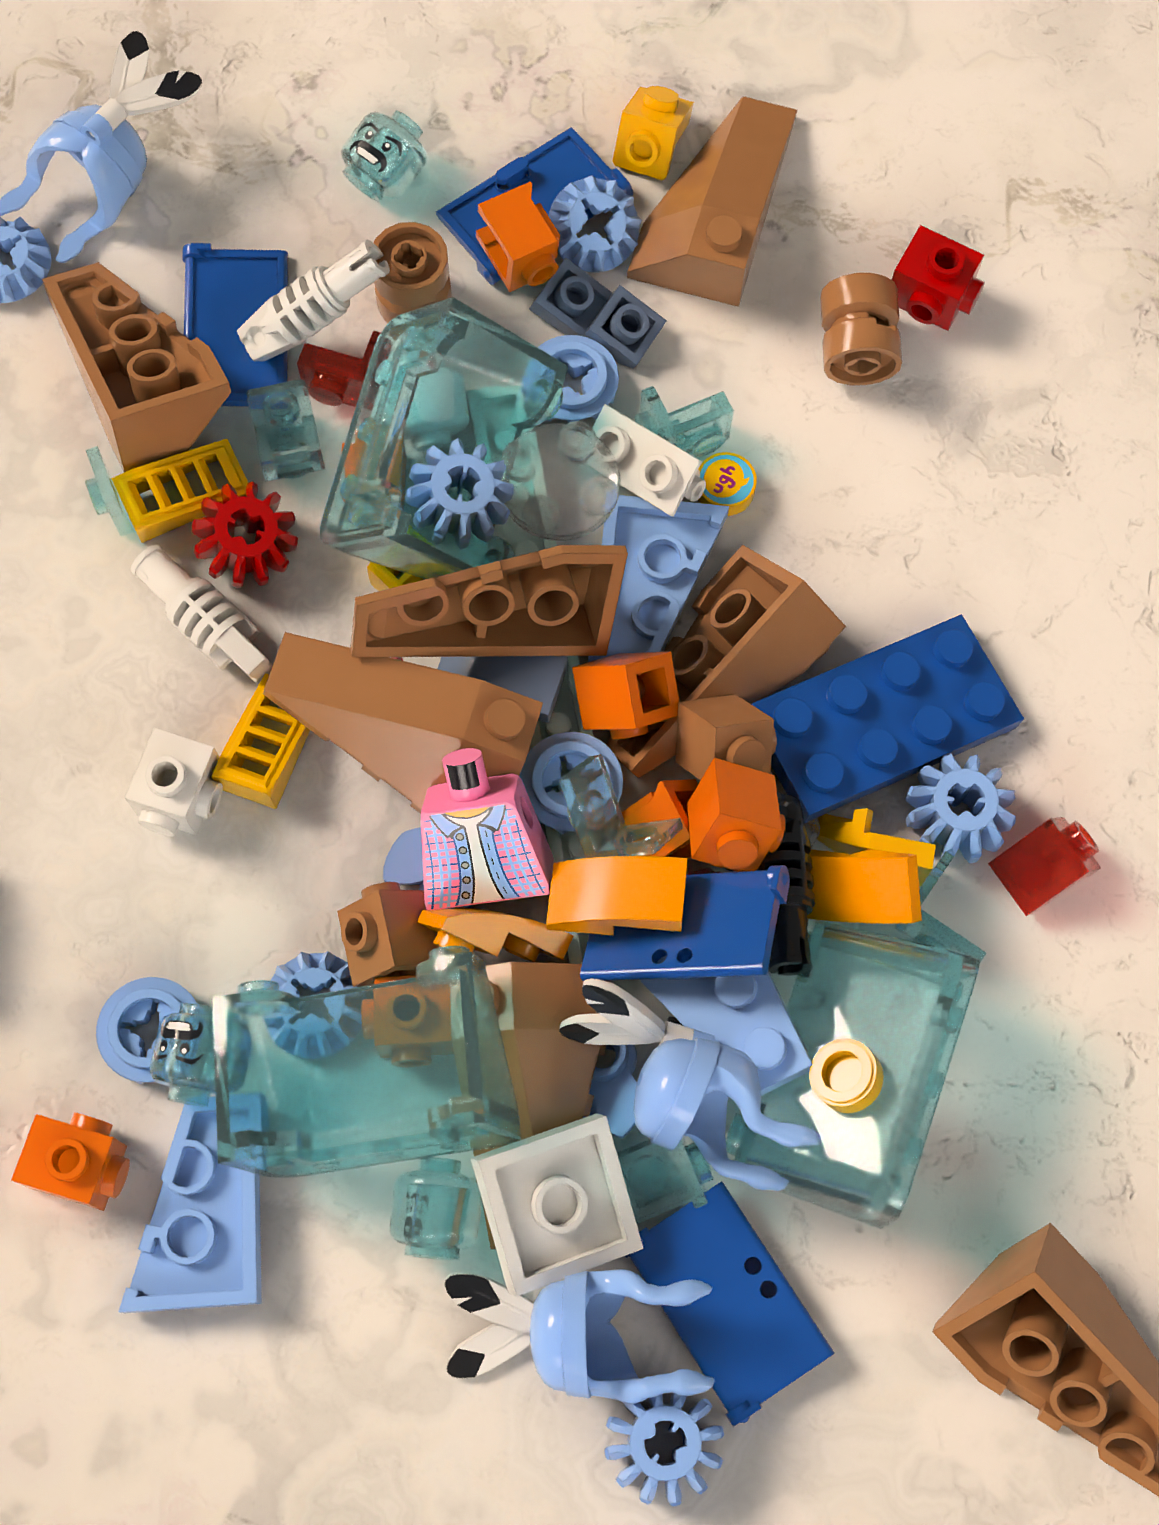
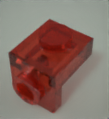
M375 330L372 332L362 359L305 343L297 361L304 393H308L318 402L329 406H339L343 403L367 411H372L379 391L387 392V383L393 378L396 365L395 358L389 356L386 334Z
M1064 817L1048 819L988 863L1025 916L1032 915L1074 884L1101 869L1093 857L1099 852L1094 839L1078 821L1075 820L1069 824Z

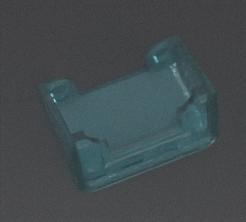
M454 297L400 314L393 318L379 335L372 352L322 516L320 538L323 543L342 553L422 579H429L514 557L512 545L499 536H493L491 540L485 543L471 532L468 547L460 550L455 542V534L447 533L445 540L441 544L435 545V542L432 541L435 525L431 524L427 527L416 528L413 518L419 508L407 505L405 501L407 489L415 485L409 478L410 471L416 463L427 464L425 459L426 453L433 445L449 456L451 442L459 438L464 445L465 454L473 455L474 449L484 443L487 448L484 459L486 464L504 460L506 470L500 480L508 482L522 430L535 427L543 421H548L558 412L563 401L562 388L569 366ZM452 487L449 489L448 495L455 500L458 499L459 494H457V487ZM462 488L460 493L462 495V502H467L470 500L471 494Z
M815 920L811 930L808 931L812 969L806 973L795 975V983L787 1004V1010L812 1060L816 1053L831 1041L853 1039L863 1043L881 1063L884 1075L882 1089L876 1100L867 1108L854 1113H841L831 1109L817 1097L811 1087L808 1072L762 1095L761 1113L778 1122L802 1125L816 1131L822 1136L821 1142L818 1145L799 1147L780 1145L776 1141L752 1131L746 1125L743 1116L735 1112L725 1139L727 1153L734 1155L732 1159L734 1161L769 1168L789 1180L786 1188L779 1190L780 1192L882 1229L898 1219L912 1187L976 982L980 959L952 949Z
M446 946L429 951V960L421 962L415 967L416 977L299 998L290 993L279 991V984L277 982L256 980L239 984L237 986L238 993L212 997L218 1163L266 1177H301L494 1148L520 1141L522 1138L519 1109L484 960L470 952V949L467 947Z

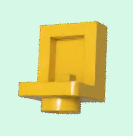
M640 86L622 111L612 160L613 164L626 170L664 180L670 171L675 145L690 122L694 102L679 98L675 91L666 87L651 86L645 88Z

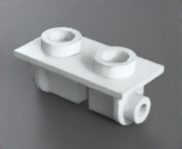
M604 404L577 458L670 516L675 515L681 501L686 499L691 502L697 501L706 487V481L700 478V471L698 470L702 463L701 460Z

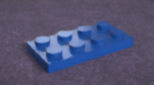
M962 614L751 704L774 719L777 744L776 750L771 756V766L787 795L794 796L800 800L804 823L916 774L926 765H936L946 755L952 754L956 756L1014 730L1024 720V717Z

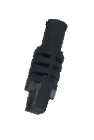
M777 792L779 811L785 817L784 836L778 849L773 853L768 852L756 871L768 870L770 866L785 865L788 869L790 882L786 904H780L768 971L772 974L778 972V975L792 976L806 973L812 969L807 915L811 914L815 905V894L812 891L814 879L811 874L813 868L812 858L809 855L811 843L807 836L800 800L794 796Z

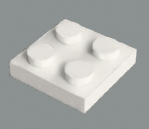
M596 1113L471 1157L507 1290L515 1297L547 1286L552 1282L563 1280L565 1276L584 1272L643 1249L610 1127L605 1115Z

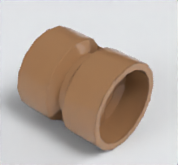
M403 222L386 228L374 240V244L384 255L377 259L376 262L379 264L385 260L388 262L390 269L388 275L374 282L378 310L384 321L396 330L406 333H423L431 330L448 316L452 306L447 246L439 233L424 224Z
M853 273L830 281L822 289L820 296L821 323L825 331L822 341L825 374L831 380L846 385H870L892 378L900 371L902 365L901 335L897 328L899 321L898 289L895 282L884 275L875 273Z

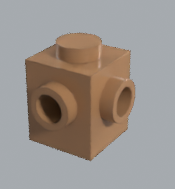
M735 694L678 702L677 764L699 780L702 779L714 758L770 774L771 756L774 754L777 744L774 719Z
M397 882L379 883L366 887L361 891V899L337 911L341 927V938L345 947L353 987H373L374 978L426 975L445 966L441 948L433 944L437 932L417 923L422 910H426L424 890H401L400 884Z

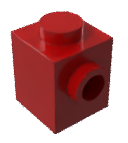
M920 225L893 273L892 281L895 282L898 289L899 308L907 311L913 319L920 323L934 324L949 331L959 311L969 315L982 292L985 282L976 277L984 254Z

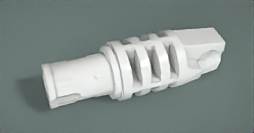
M367 239L360 243L358 248L331 267H313L305 275L293 281L291 285L283 288L277 295L269 298L237 330L240 340L252 360L264 362L301 345L308 338L331 324L335 319L347 313V309L350 307V298L379 278L389 274L390 269L387 261L383 260L379 264L376 262L377 259L384 256L380 249Z
M158 544L146 548L138 555L131 566V573L138 579H141L166 604L165 612L168 620L215 666L223 671L234 661L255 683H259L264 674H268L271 671L273 664L251 643L261 633L260 630L208 580L199 577L191 578Z

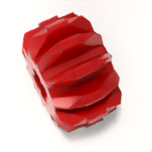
M254 481L247 484L245 496L238 497L235 488L231 484L223 485L221 489L223 503L214 498L205 497L201 502V510L206 517L194 519L192 522V533L202 538L194 546L196 558H214L209 567V575L214 579L222 576L227 569L232 570V586L236 588L243 586L245 573L249 572L252 573L255 582L259 586L268 584L269 572L267 566L275 571L284 573L288 568L289 560L283 552L295 551L298 544V537L287 531L294 526L296 519L292 511L276 512L281 501V496L278 492L268 494L263 501L257 499L258 485ZM243 526L248 534L256 533L255 543L247 545L242 536L234 537L235 528Z

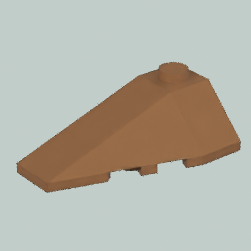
M742 96L644 221L637 240L638 245L635 247L627 271V278L739 307L794 126L797 110Z
M99 262L43 278L42 281L123 472L188 451L231 393L229 381L210 347L197 337L190 340L177 330L175 320L165 312L157 315L141 303L140 295L136 290Z
M559 545L355 597L350 645L351 657L606 656L628 552L625 545Z
M742 545L707 583L691 607L698 613V616L685 637H672L664 652L671 651L679 702L735 694L752 704L766 698L804 674L816 660L820 659L829 650L831 643L846 626L803 579ZM678 716L648 725L649 732L640 736L625 739H612L610 737L606 745L612 750L622 765L637 778H640L676 755Z
M288 632L284 633L263 691V695L324 741L331 740L363 765L361 769L379 782L382 779L412 802L410 806L420 814L427 789L436 784L447 783L442 759L453 751L465 748L479 749L482 752L487 777L505 774H516L519 776L526 761L543 702L480 679L390 657H351L349 647Z
M506 962L451 971L453 1042L474 1156L590 1115L594 1095L589 1094L598 1054L604 1055L606 1045L583 1044L568 1039L559 1032L561 1022L567 1018L580 1014H599L587 1004L582 994L584 982L580 977L582 964ZM483 1205L490 1249L496 1250L487 1215L485 1212V1208Z
M1049 1223L1001 1252L935 1323L932 1332L981 1384L999 1395L1002 1394L1005 1388L1039 1409L1037 1417L1039 1421L1057 1432L1062 1425L1069 1428L1098 1447L1100 1460L1159 1497V1362L1099 1274L1066 1238Z

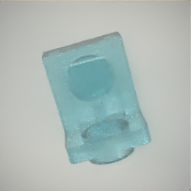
M303 379L248 390L246 393L247 402L255 429L265 482L281 478H298L310 472L324 470V460L306 382Z
M651 386L641 390L640 413L635 415V422L687 453L701 457L716 451L729 439L734 410L724 391L668 413L655 387Z
M683 1137L674 1150H668L651 1143V1139H648L617 1152L636 1224L691 1201L695 1209L708 1204L704 1183L714 1180V1176L709 1164L694 1142L687 1145Z

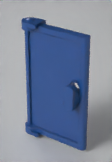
M570 127L526 156L519 157L505 165L494 176L437 210L436 214L439 220L476 261L479 273L490 285H493L500 281L501 278L476 239V231L488 226L478 212V204L531 181V199L535 205L541 203L549 216L555 198L569 183L591 175L607 181L616 180L618 187L627 195L633 196V189L629 181L617 168L611 170L580 135ZM508 185L507 189H500L499 187ZM590 209L584 210L588 220L596 216Z
M211 243L186 244L182 250V260L185 263L184 336L190 340L197 337L207 344L229 381L231 393L222 406H286L288 350L264 362L253 361L241 342L237 330L269 298L277 295L283 288L288 286V252L284 250L212 249Z
M779 865L770 866L768 870L686 875L682 931L615 926L614 936L589 934L580 971L581 980L585 981L591 978L600 980L695 979L698 977L766 975L780 904H786L790 882L787 867ZM667 956L664 962L657 964L660 958Z
M723 1181L650 1230L647 1227L641 1230L639 1234L643 1249L625 1256L626 1258L630 1257L642 1278L648 1284L668 1286L679 1281L693 1279L705 1282L712 1287L710 1294L699 1298L689 1305L660 1306L703 1374L715 1379L712 1388L726 1408L727 1413L725 1415L733 1427L739 1423L747 1422L752 1414L762 1408L761 1403L835 1354Z

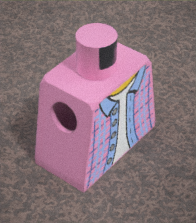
M465 748L444 756L442 763L447 783L436 784L427 789L421 810L424 903L426 910L447 909L550 894L554 858L522 779L516 774L487 777L482 752L479 749Z

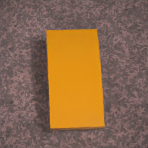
M811 849L809 855L812 858L813 868L811 874L814 879L812 891L815 894V905L811 914L807 915V919L880 924L922 921L917 855L873 849L853 854Z
M611 856L553 863L546 929L614 936L615 926L681 932L688 858Z
M454 907L439 910H422L417 923L437 932L433 942L434 945L467 960H470L474 950L498 957L501 948L534 963L539 953L563 960L574 935L565 931L547 930L546 924L532 919L479 908Z

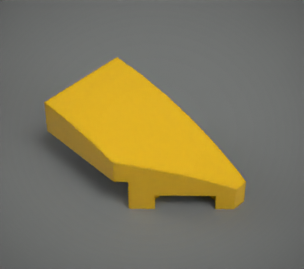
M868 808L854 809L853 819L824 814L812 820L810 834L834 852L853 854L873 849L917 855L919 886H922L932 871L935 844L870 832L873 811Z

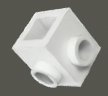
M153 728L124 797L136 815L139 816L138 823L153 832L166 836H174L177 829L197 835L203 818L210 820L214 816L222 796V783L213 781L211 777L219 760L216 749L213 746Z

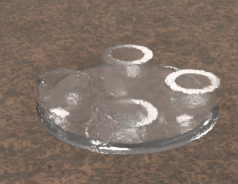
M574 421L568 424L538 426L523 433L504 448L501 460H504L506 470L500 480L511 483L514 486L512 499L504 504L510 510L509 517L526 532L547 540H574L598 529L615 509L621 485L619 468L610 449L596 436L595 431L588 424Z

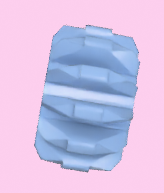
M457 438L451 442L449 456L433 445L426 453L425 459L427 464L416 463L411 468L409 478L415 485L407 489L405 501L407 505L419 508L413 518L416 528L427 527L431 524L435 525L432 537L435 545L441 544L445 540L446 534L450 533L455 534V542L458 548L462 550L468 547L471 532L478 539L486 543L493 537V524L504 525L508 520L510 510L504 503L512 499L514 486L511 483L500 480L506 470L504 460L488 464L484 462L487 453L484 443L478 445L474 449L473 455L464 453V445ZM452 487H457V494H459L457 500L452 499L448 495L449 489ZM462 488L471 494L470 500L467 502H462V495L460 494Z
M952 754L942 758L939 763V770L929 765L924 766L917 776L920 785L911 786L906 794V802L916 808L906 817L907 827L926 829L919 842L933 844L936 841L943 845L940 852L943 863L950 862L958 848L969 864L979 860L982 856V848L996 852L1004 843L1001 832L1010 831L1016 821V816L1005 809L1015 800V791L995 788V785L1002 777L1001 768L990 770L986 776L978 772L980 767L978 754L970 756L963 769H961ZM963 802L971 811H964L958 816L952 812L950 806L956 807Z
M673 1392L669 1406L663 1405L662 1394L649 1398L651 1408L646 1410L640 1402L635 1404L623 1402L624 1406L636 1417L632 1425L618 1417H609L606 1427L613 1432L627 1434L628 1444L610 1445L604 1449L605 1457L608 1460H617L630 1455L633 1463L617 1475V1483L624 1488L631 1484L641 1472L646 1474L639 1496L640 1501L646 1504H650L654 1499L659 1480L665 1481L666 1498L671 1506L681 1504L682 1494L677 1479L683 1476L694 1491L702 1494L707 1489V1484L693 1467L698 1461L707 1467L719 1469L723 1461L717 1454L701 1451V1441H714L724 1437L722 1426L711 1425L698 1429L695 1423L707 1415L712 1408V1404L708 1399L705 1398L696 1402L687 1413L681 1410L687 1396ZM660 1421L671 1422L668 1430L675 1432L679 1429L683 1438V1446L672 1449L673 1461L667 1464H658L659 1454L653 1452L649 1457L644 1447L645 1439L655 1436V1423Z

